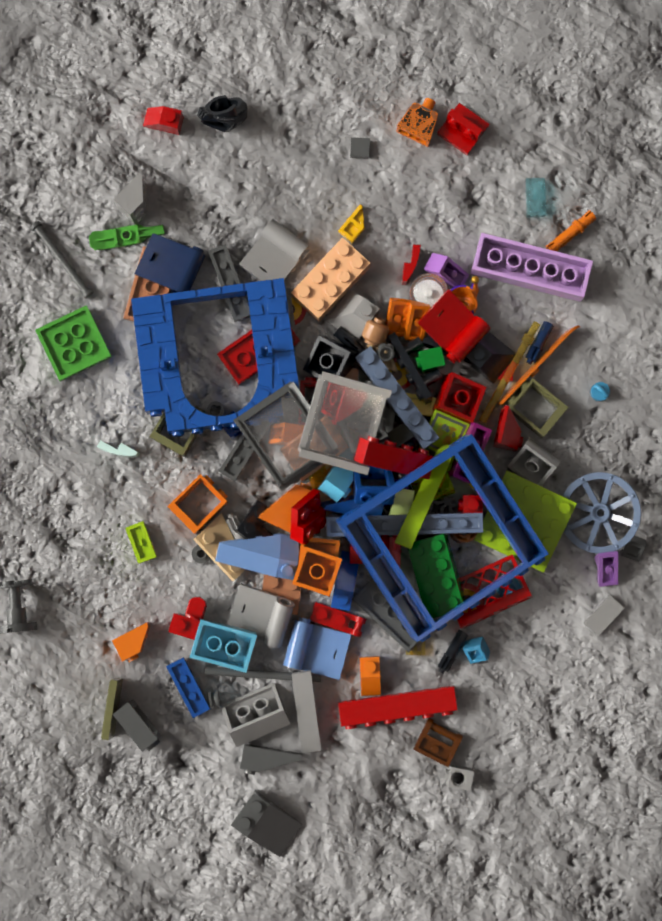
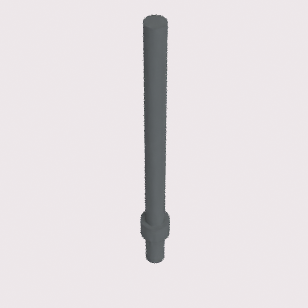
M205 667V675L292 680V673L247 670V673L228 668ZM311 674L312 682H321V675Z

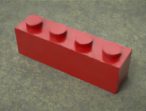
M368 436V439H359L354 461L372 467L409 474L434 456L429 455V451L418 448L417 451H414L412 446L402 444L401 447H398L395 442L385 440L384 443H381L379 438ZM432 470L420 478L429 480Z

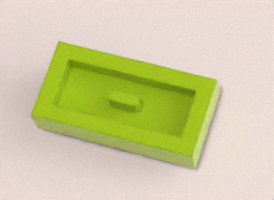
M144 521L125 528L138 564L157 558Z

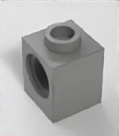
M449 765V769H445L444 781H447L446 785L448 787L471 791L474 770ZM462 773L463 780L461 782H454V774Z

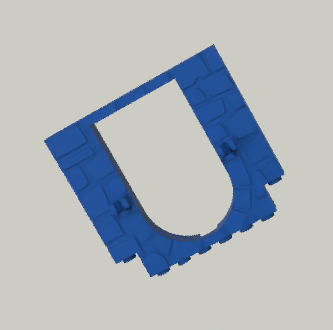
M284 278L131 299L145 412L147 415L150 414L151 417L161 416L165 412L169 435L172 434L173 437L183 436L185 432L200 434L203 433V430L207 429L221 431L223 427L229 426L231 429H237L239 427L233 422L234 419L290 381L294 382L299 389ZM248 296L258 369L256 392L251 401L236 413L226 416L205 414L189 403L183 391L172 306ZM289 393L284 395L285 398H292ZM281 398L245 423L250 424V426L261 425V422L269 421L271 424L280 422V419H284Z

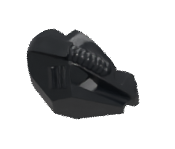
M226 95L213 98L205 107H199L197 116L204 125L222 132H230L246 120L248 108L245 101L241 98H227Z

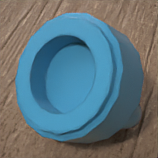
M604 382L595 383L590 389L591 397L596 401H604L610 395L609 386Z

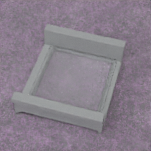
M322 371V374L318 376L299 443V457L368 475L370 467L354 461L359 439H368V436L376 437L386 399L390 398L392 391Z

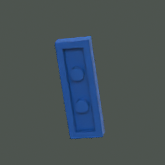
M184 657L166 666L192 718L211 709Z

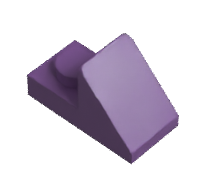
M618 551L598 553L594 560L597 565V583L599 587L618 585Z

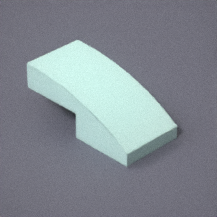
M101 440L97 445L99 449L121 457L133 458L140 455V453L122 443L118 449Z

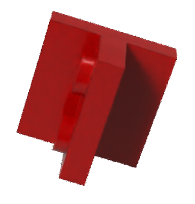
M459 103L455 109L450 110L446 121L438 130L437 135L465 155H468L490 124Z

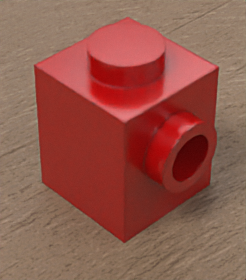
M463 495L458 500V511H461V513H483V501L479 495Z

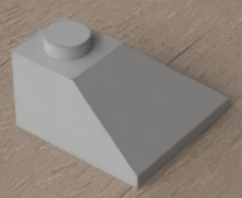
M348 290L326 321L336 329L341 326L359 341L366 322L374 320L379 314L380 309L366 298Z

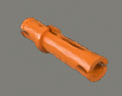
M588 210L581 218L574 220L569 228L545 246L546 249L558 252L579 233L582 234L587 226L597 220L594 213Z

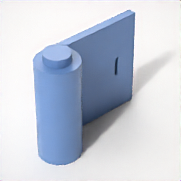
M299 617V621H294L283 665L298 670H311L312 673L340 680L352 635L310 624V619Z

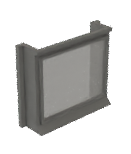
M291 381L233 420L281 491L322 464L321 462L299 457L298 447L310 405L296 384ZM318 418L309 448L336 455L339 453L338 446Z

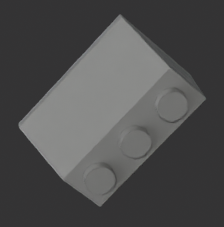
M275 683L221 705L229 734L236 747L290 725L287 712Z

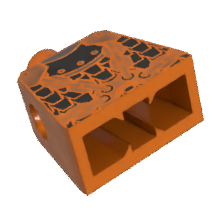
M425 98L422 105L414 102L398 123L396 132L428 147L438 113L433 111L436 102L430 98Z

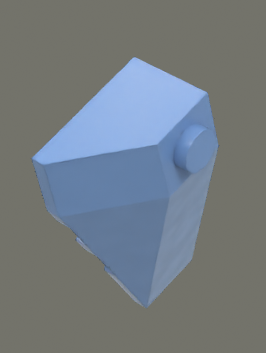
M282 533L266 537L256 536V538L221 541L219 542L215 561L277 578L293 580L298 565L299 542L290 539V535Z

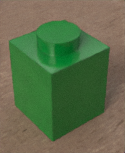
M441 346L419 351L418 357L415 358L417 369L421 368L422 373L445 367Z

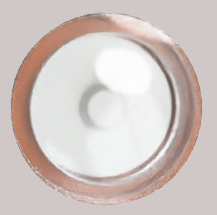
M432 273L422 274L413 281L409 298L413 301L429 304L431 308L448 288L440 276Z

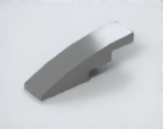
M311 670L293 672L292 681L302 753L321 751Z

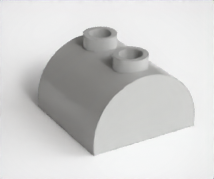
M528 438L507 467L522 478L541 486L557 468L560 460Z

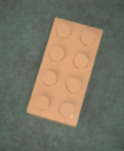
M342 237L293 289L291 297L320 322L348 290L368 271L371 263Z

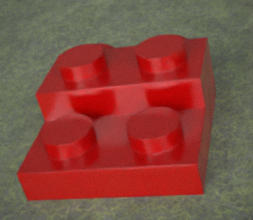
M312 489L291 507L290 539L301 544H307L314 534L320 533V529L324 528L326 524V510L320 507L319 490Z

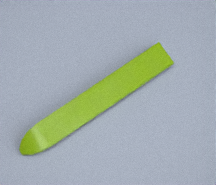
M449 444L440 447L434 457L449 448ZM452 457L432 469L429 480L423 479L395 540L396 544L410 550L412 549Z

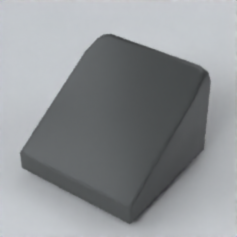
M634 536L623 547L621 556L639 562L646 548V540Z

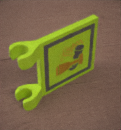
M435 409L429 424L439 436V440L427 448L437 452L443 445L452 444L466 434L470 424ZM452 456V459H451V462H450V465H449L447 471H450V469H451V467H452L453 460H454V456Z

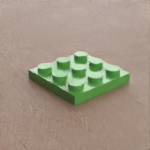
M87 305L35 330L60 382L112 357Z

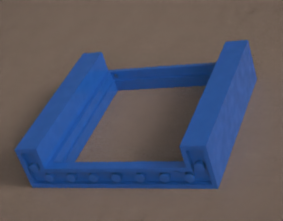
M472 434L464 435L456 440L446 450L356 509L348 511L335 520L402 625L416 642L427 640L431 637L430 633L435 630H442L447 626L446 622L452 618L454 620L464 615V610L475 608L480 604L479 600L485 596L486 598L493 596L497 588L508 586L513 582L512 578L517 575L522 576L526 574L530 566L533 564L539 565L545 561L544 557L548 555L547 550ZM454 456L522 563L434 621L365 513Z

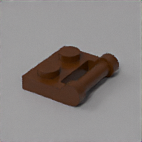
M428 718L413 750L449 767L463 735L460 733L456 734L434 723L433 719ZM431 729L452 740V745L449 746L428 735L429 730Z

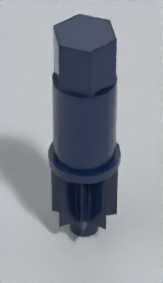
M547 321L543 322L525 356L527 358L526 363L531 365L532 362H537L554 327L553 324Z

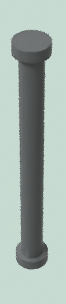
M41 222L33 223L30 227L32 231H36L82 291V296L85 299L90 297L94 291L87 287L41 227Z

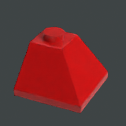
M507 405L501 409L493 447L516 452L518 448L522 447L524 437L521 436L522 431L510 407Z

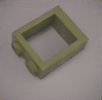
M532 378L530 382L526 380L519 388L521 390L518 396L513 395L507 404L514 417L542 439L568 409V406ZM530 388L557 408L541 428L537 427L514 408Z
M195 406V408H196L197 410H199V411L205 413L204 410H202L201 408ZM164 412L152 431L150 438L185 457L198 434L191 433L184 447L161 435L160 433L166 425Z

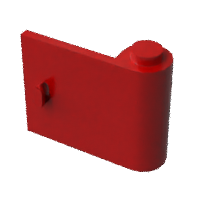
M449 289L417 322L447 353L446 357L452 363H460L491 329L482 318L474 316Z

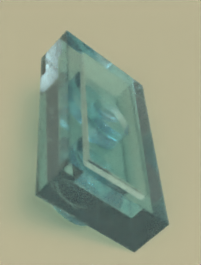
M526 178V217H545V178Z

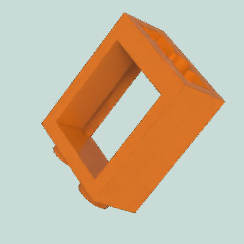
M201 474L167 506L195 535L229 503L226 500L228 496L221 489L217 491L212 486L214 482L207 475L203 477ZM203 483L221 502L197 525L178 505Z

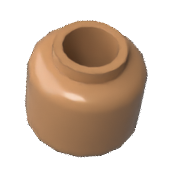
M375 317L374 320H368L362 332V337L365 339L364 342L375 347L385 343L389 333V327L385 324L386 321Z

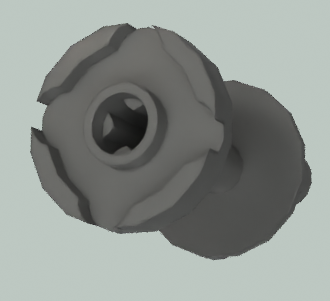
M32 579L0 582V589L8 588L10 609H6L7 625L0 626V634L37 630V622L27 623L26 607L22 608L20 587L34 585Z

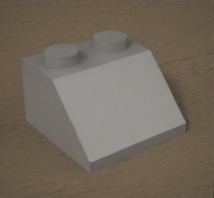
M138 173L113 200L118 210L135 225L137 222H142L148 212L147 185L141 173Z

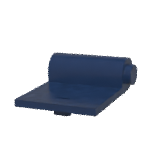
M152 233L134 274L167 287L174 293L190 291L206 256L203 254L204 251L196 246L190 248Z

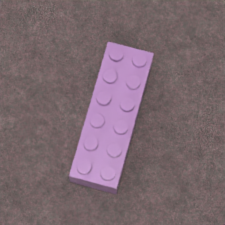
M481 233L470 274L581 302L585 296L593 261Z

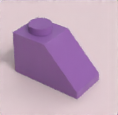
M436 253L431 254L424 267L426 272L439 278L443 283L452 288L464 285L469 277V274L448 256Z

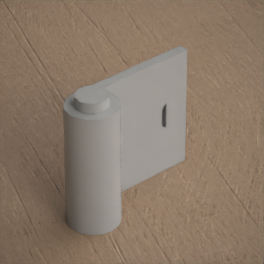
M272 219L264 228L262 236L239 263V266L260 281L284 278L285 280L299 261L307 258L310 250H308L309 245Z
M241 583L228 625L254 631L257 636L264 638L263 642L266 644V647L277 649L282 646L295 603L287 598Z

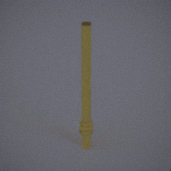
M534 321L527 334L525 333L522 337V343L479 419L480 422L486 424L528 346L532 345L535 339L534 335L540 326L539 323Z

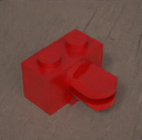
M201 597L191 598L185 615L173 614L168 632L195 640L200 619L203 620L207 608L206 601Z

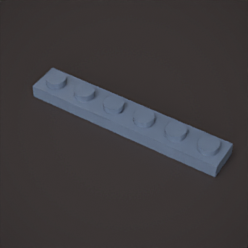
M370 346L357 355L355 360L373 384L392 391L390 398H387L386 401L402 423L414 435L420 447L426 449L439 440V436L373 348Z

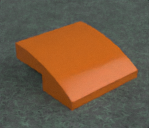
M390 298L385 322L389 327L388 335L395 332L397 336H404L405 340H413L419 337L423 341L425 330L417 322L428 312L430 305L413 300Z

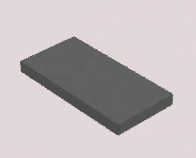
M372 578L352 600L409 653L418 642L410 637Z

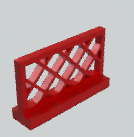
M513 554L459 578L460 582L465 581L461 585L463 592L467 589L476 594L479 592L482 581L491 584L492 581L484 579L487 570L497 571L495 581L500 573H507L501 571L503 563L511 560L514 568L518 566ZM523 575L514 577L521 580L523 588L513 590L509 588L510 584L507 587L500 586L505 589L503 597L498 599L491 596L487 598L485 605L481 607L476 606L477 609L474 610L469 608L466 614L457 619L460 628H467L533 598ZM474 577L480 580L476 590L466 587L468 579Z

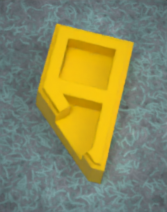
M361 204L338 230L352 244L365 230L363 206Z

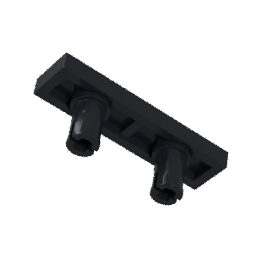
M395 332L388 335V343L394 347L399 367L405 369L407 381L410 385L414 384L417 389L415 391L419 401L423 400L425 405L432 402V395L428 390V386L441 380L442 375L438 369L424 376L420 375L409 356L411 353L423 348L421 339L417 337L406 344H401Z

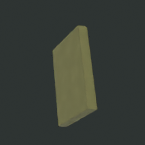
M114 678L109 682L101 734L102 740H110L115 736L117 720L113 714L119 709L122 678Z

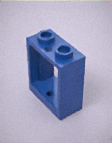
M368 466L370 467L368 475L353 471V481L351 484L355 504L365 503L394 484L392 471ZM360 479H386L387 486H361ZM395 494L381 504L393 505Z

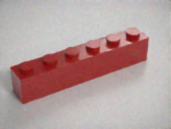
M452 685L338 702L341 727L345 726V729L357 728V724H365V727L376 725L378 721H384V724L395 723V719L403 718V721L415 720V716L420 715L423 718L434 717V713H442V716L452 715L453 711L457 710L455 689Z

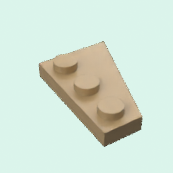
M221 513L193 540L234 581L246 569L215 561L219 542L235 540Z

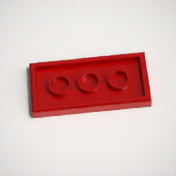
M291 328L293 347H295L301 341ZM252 330L217 353L238 385H241L258 373Z

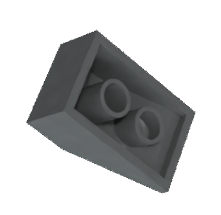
M254 790L233 820L231 826L280 857L302 826V823Z

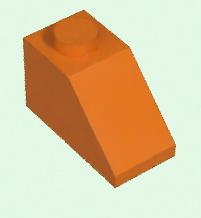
M149 622L112 640L122 661L128 660V662L139 658L138 654L143 651L151 626Z
M379 656L359 657L361 696L381 695Z

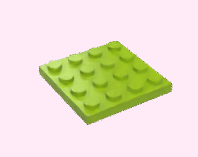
M506 470L502 482L548 552V555L544 557L545 561L539 565L533 564L530 567L544 573L577 503ZM487 510L483 518V532L478 533L474 540L507 556L513 554L515 560L521 562Z

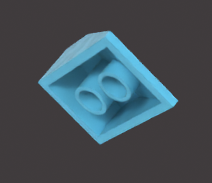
M200 619L190 658L247 673L257 634L254 631Z

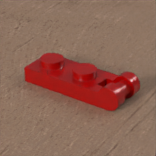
M315 602L310 620L360 638L363 624L365 625L367 620ZM350 620L356 622L354 629L348 627Z

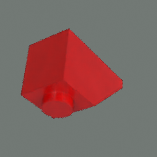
M165 106L147 108L143 127L180 135L184 120L182 110Z

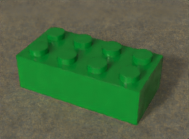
M441 534L414 542L412 549H408L422 603L433 619L441 617L465 601L448 535Z

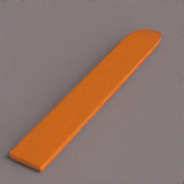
M574 326L563 333L507 391L497 404L502 405L529 376L531 378L535 376L540 370L538 367L580 326Z

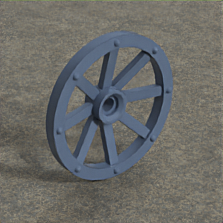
M604 472L590 473L576 479L566 489L563 497L570 499L574 491L583 485L594 506L576 502L575 508L588 511L591 515L570 525L569 522L567 523L564 533L568 539L577 547L591 553L613 552L628 544L638 531L642 515L639 498L632 486L624 479ZM596 479L607 480L601 503H599L588 481ZM614 482L621 486L628 496L608 506L607 503ZM632 501L634 509L633 520L611 513L612 510ZM600 509L604 510L603 516H600L598 513ZM608 519L631 526L628 533L620 541L617 540ZM594 520L589 539L585 543L572 530ZM601 522H603L612 545L593 546Z

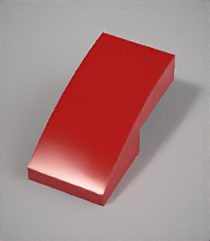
M413 244L411 263L404 262L402 285H406L415 271L421 245Z

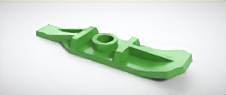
M136 224L103 231H93L88 238L90 247L96 251L139 244L148 237H151L152 233L163 235L165 232L163 225L144 227ZM129 232L130 236L129 238H124L123 234Z

